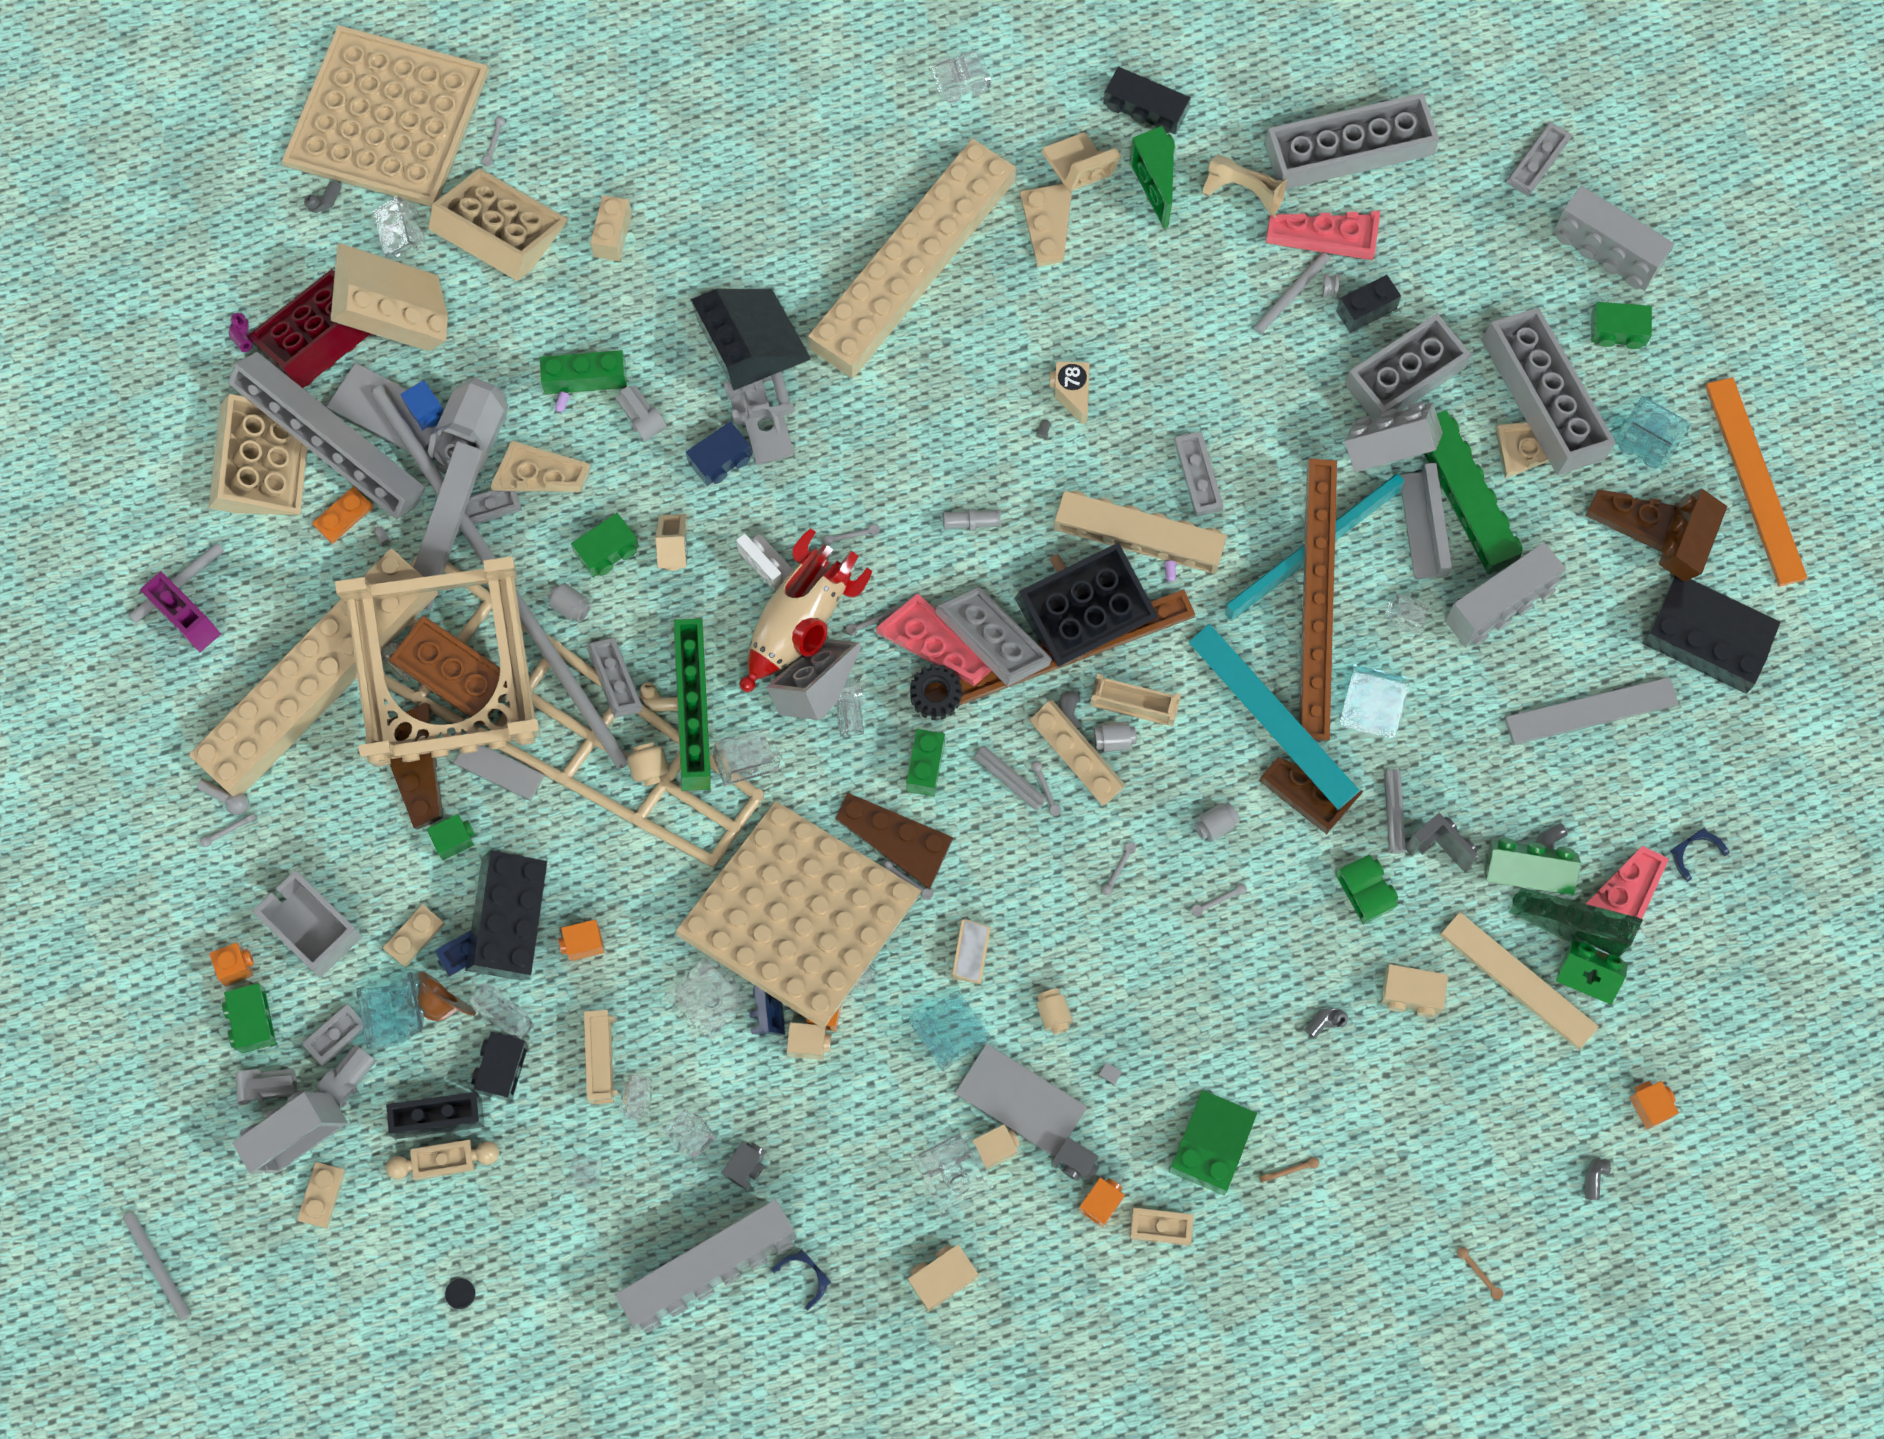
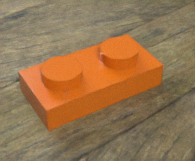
M353 486L312 524L331 544H334L374 507Z

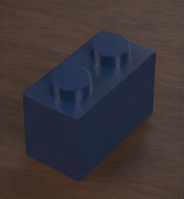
M731 421L686 451L688 463L706 486H709L711 483L718 484L727 477V472L734 467L741 468L749 462L750 456H752L750 444Z

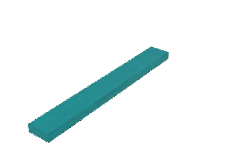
M1395 474L1336 519L1335 541L1402 490L1405 480L1399 474ZM1304 545L1228 602L1225 615L1231 621L1303 567Z
M1210 623L1188 642L1338 810L1360 792L1356 785Z

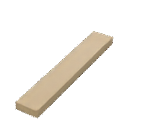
M1461 912L1457 914L1440 934V936L1578 1050L1583 1047L1599 1027Z

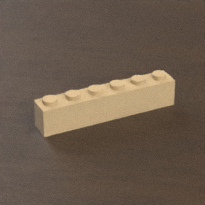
M1079 491L1063 492L1054 524V530L1111 546L1119 542L1122 549L1165 561H1175L1176 564L1213 574L1217 573L1227 535L1222 534L1221 531L1215 528L1203 529L1194 526L1193 523L1186 520H1170L1160 513L1148 514L1141 512L1137 507L1115 505L1112 501L1105 498L1093 499Z

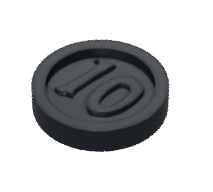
M463 1278L451 1281L445 1290L447 1303L455 1309L469 1307L476 1296L474 1285Z

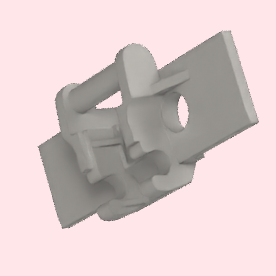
M783 371L737 390H733L729 382L724 384L725 392L730 397L733 408L731 412L733 421L737 425H746L757 466L795 456L784 416L793 413L795 408L789 401L782 376ZM773 381L779 403L778 406H769L763 385L765 382ZM763 419H770L774 425L769 431H761L758 428L759 422Z

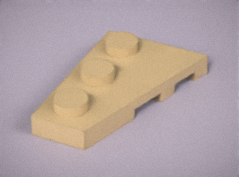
M1064 184L1020 192L1037 267L1064 262L1072 191H1068Z
M1527 422L1497 425L1496 435L1505 479L1549 462Z
M511 441L491 483L492 491L581 492L591 470L590 464Z

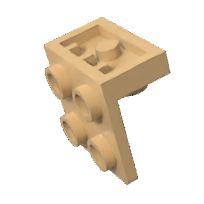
M1085 133L1056 142L1042 149V154L1069 192L1112 176L1122 156L1117 148L1106 152L1104 150L1099 152Z

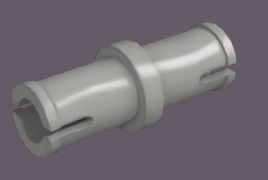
M971 508L966 512H943L944 530L969 528V531H975V528L1000 527V510L975 511L974 508Z

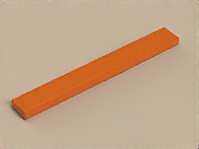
M1732 377L1707 383L1705 388L1778 587L1805 581L1808 578L1735 380Z

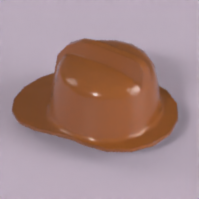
M422 971L418 973L421 982L410 1001L425 1018L432 1021H442L458 1010L468 1015H476V1011L470 1005L448 992L434 977Z

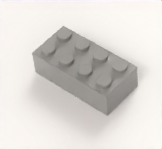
M1580 186L1563 209L1553 232L1562 244L1574 246L1580 250L1583 257L1598 261L1607 272L1611 274L1617 273L1625 278L1631 287L1641 288L1644 291L1663 267L1675 244L1583 186Z
M1437 313L1351 369L1345 386L1372 419L1381 417L1383 412L1391 409H1397L1398 412L1404 410L1464 370L1471 357V353Z
M1544 542L1455 602L1445 622L1465 648L1472 643L1478 646L1489 637L1488 633L1494 628L1498 631L1502 630L1512 621L1510 618L1516 613H1519L1520 616L1524 615L1533 608L1535 600L1538 598L1546 600L1556 592L1555 587L1562 582L1561 576L1566 568Z

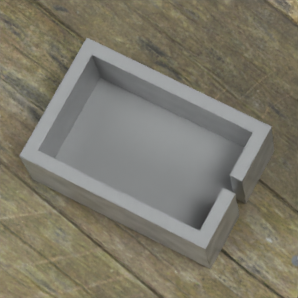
M1421 401L1409 405L1408 409L1398 412L1397 409H1391L1383 412L1381 417L1371 419L1367 416L1356 420L1344 442L1354 472L1435 451L1443 432L1433 402L1425 404Z
M294 870L276 888L286 900L281 903L271 893L252 912L321 978L363 936L309 882Z
M304 1090L296 1092L288 1098L289 1103L285 1106L275 1108L266 1113L264 1121L240 1132L241 1137L232 1144L249 1174L277 1173L348 1124L332 1094L318 1091L305 1092Z

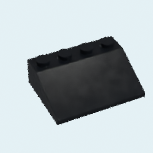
M715 289L691 299L699 326L733 390L811 360L773 289Z
M1119 542L1020 590L1015 596V600L1027 623L1057 667L1158 618Z
M1674 576L1642 644L1747 694L1756 684L1781 622L1692 579L1684 582Z

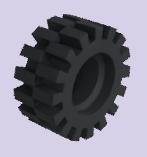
M931 664L930 669H927L926 666L921 668V673L916 672L914 680H911V703L914 705L917 713H922V717L927 718V716H931V720L941 717L942 720L946 718L947 714L950 716L954 714L955 708L958 709L962 697V686L958 675L955 676L951 668L946 670L944 665L936 668V664ZM931 683H940L945 686L947 695L939 702L930 701L924 693L926 687Z

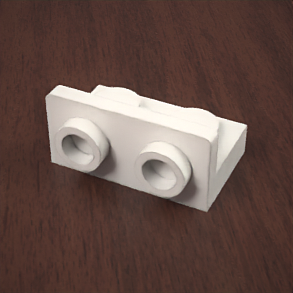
M744 533L736 540L740 555L775 592L793 569L761 534L756 535L750 540Z

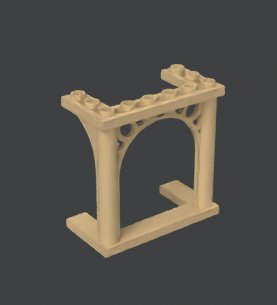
M513 556L483 560L484 569L371 585L365 577L335 581L336 593L345 604L347 603L366 732V743L358 745L360 757L366 762L371 763L373 767L390 765V759L402 758V762L420 760L419 755L430 753L432 758L449 756L450 750L460 749L461 754L473 753L478 751L477 746L489 745L490 750L507 747L506 742L517 741L518 745L536 743L535 738L541 737L540 726L534 714L515 580L518 578ZM489 583L500 657V677L492 698L477 714L459 723L434 725L411 717L395 703L385 682L373 600ZM505 681H507V688L504 687ZM507 694L506 703L510 702V708L502 703H498V698L501 695ZM384 699H386L387 702L389 703V704H387L386 706H385ZM498 709L504 712L507 716L506 725L496 726L492 724L488 718L489 711ZM388 711H394L398 714V718L394 719L388 726L387 720H391ZM483 721L491 731H487L482 727H479V731H476L474 723ZM403 722H409L412 725L410 736L404 741H397L394 736L397 726ZM454 728L456 730L455 735H448V729ZM461 729H463L468 734L461 735ZM419 730H428L429 736L426 739L425 736H421L416 742H413ZM440 732L442 733L443 738H437Z

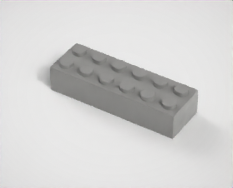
M1424 93L1268 128L1265 147L1276 180H1287L1286 190L1433 156L1439 142V137Z
M1535 308L1492 321L1482 338V342L1555 473L1560 475L1605 460L1616 442L1540 309Z
M775 1199L617 1292L615 1296L632 1327L638 1332L644 1330L645 1333H648L662 1324L660 1319L669 1314L672 1317H676L688 1309L687 1303L697 1298L700 1302L715 1293L713 1288L722 1282L726 1286L734 1283L742 1277L739 1272L749 1266L752 1270H755L768 1262L766 1256L777 1251L778 1254H782L794 1246L793 1240L797 1239V1236Z

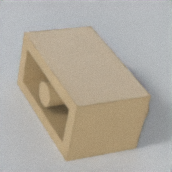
M602 195L590 241L594 257L620 262L632 217L628 199Z
M1389 964L1385 970L1381 1004L1388 1005V1010L1395 1012H1405L1406 1009L1417 1010V1015L1435 1017V1014H1440L1444 1009L1448 974Z
M948 1244L935 1253L936 1260L928 1265L924 1261L910 1271L912 1276L908 1278V1282L928 1312L979 1278V1274L959 1244L953 1248Z

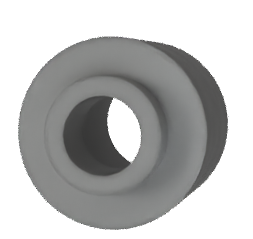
M566 583L560 586L555 585L548 595V599H550L549 606L570 621L575 620L580 623L585 619L592 607L587 597Z
M1128 721L1101 724V727H1094L1096 750H1103V752L1131 750V744H1136L1135 727H1130Z
M1229 802L1224 805L1220 803L1196 817L1197 824L1195 829L1201 839L1205 840L1207 838L1208 841L1213 842L1233 830L1235 824L1240 822L1236 810Z

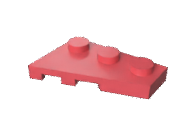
M1642 846L1579 912L1633 937L1669 858Z

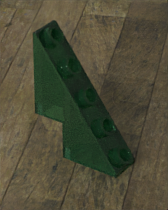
M1520 888L1519 892L1515 894L1512 900L1513 905L1509 913L1569 943L1572 940L1580 943L1587 942L1618 957L1632 945L1643 919L1525 888Z

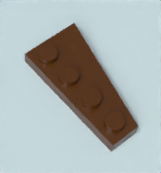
M427 702L405 712L419 721L430 724L431 708ZM398 716L392 718L391 720H388V726L394 719L398 718ZM409 722L399 724L394 733L395 739L397 741L406 740L412 732V725ZM419 730L413 742H416L421 736H425L426 739L429 736L428 730ZM431 753L419 755L420 760L412 762H402V758L390 759L391 770L413 828L416 830L443 819L440 784L437 781L436 774L437 758H432Z
M848 792L836 816V821L900 867L909 876L920 882L925 888L931 889L953 841L952 836Z

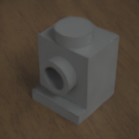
M1067 1137L1052 1161L1051 1167L1057 1169L1061 1165L1064 1167L1062 1172L1071 1179L1077 1181L1080 1177L1091 1182L1100 1166L1095 1164L1099 1156Z
M741 1142L722 1171L724 1177L749 1192L752 1188L749 1183L750 1179L756 1180L765 1167L761 1162L766 1151L753 1142L749 1146Z

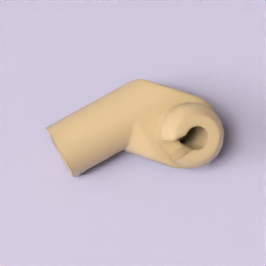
M647 682L641 685L640 698L650 710L654 712L678 711L677 697H662L655 689L656 687L653 683Z

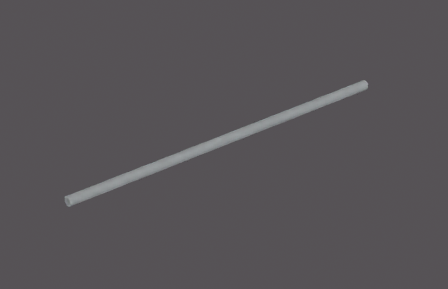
M375 387L371 391L372 396L437 495H439L444 478L384 387ZM465 512L459 528L482 563L483 560L496 559ZM516 589L521 623L617 769L626 767L628 765L627 756Z

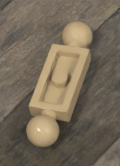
M464 1140L410 1149L411 1159L407 1160L400 1155L391 1157L386 1163V1173L392 1179L399 1180L406 1177L412 1171L413 1179L417 1181L475 1171L474 1161H479L484 1165L493 1164L499 1157V1148L492 1141H483L476 1149H472V1141Z

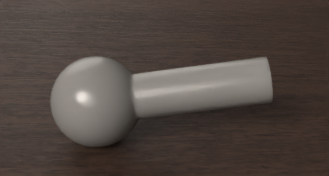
M203 778L197 785V789L225 803L227 810L233 815H241L249 807V800L243 793L233 797L227 791Z

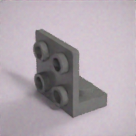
M1440 812L1416 831L1406 845V850L1411 856H1414L1418 851L1423 855L1435 845L1436 841L1464 873L1472 867L1479 857L1476 853V846L1469 839H1463L1456 831L1457 826L1449 817H1443Z

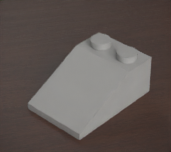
M826 639L817 653L808 657L801 655L766 687L778 714L812 720L824 718L839 699L861 649L860 643Z

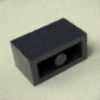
M1385 275L1341 297L1336 312L1348 331L1352 333L1397 310L1401 295L1389 276Z
M491 1032L489 1039H484L481 1046L480 1056H483L480 1068L476 1067L473 1072L471 1084L474 1085L473 1089L478 1094L512 1102L529 1047L527 1042L522 1039Z

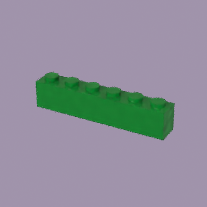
M1444 410L1437 413L1443 432L1437 449L1424 453L1429 463H1436L1439 483L1486 573L1490 574L1519 560L1523 547L1519 538L1513 536L1509 528L1510 522L1507 515L1501 512L1497 506L1495 492L1491 488L1488 489L1481 466L1479 464L1476 465L1471 457L1470 445L1467 441L1462 440L1456 419L1450 417L1448 411Z
M703 618L674 619L681 791L710 790L711 772Z

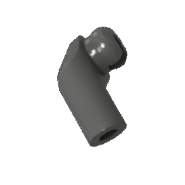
M329 181L323 195L318 197L315 194L307 195L304 199V205L313 213L332 208L342 188L341 185L337 182Z
M1559 823L1542 832L1537 837L1536 843L1543 844L1546 848L1554 849L1555 842L1568 835L1567 830L1562 823Z
M1338 1008L1320 1009L1304 1031L1316 1039L1324 1028L1344 1027L1348 1023V1015Z
M1600 1157L1592 1159L1585 1176V1199L1600 1200L1601 1174L1609 1175L1611 1172V1163L1608 1159H1600Z

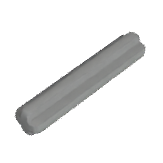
M982 746L976 752L975 760L1034 810H1038L1044 805L1046 801L1045 796L986 746Z
M1391 769L1387 770L1384 774L1389 852L1401 854L1406 850L1400 770Z

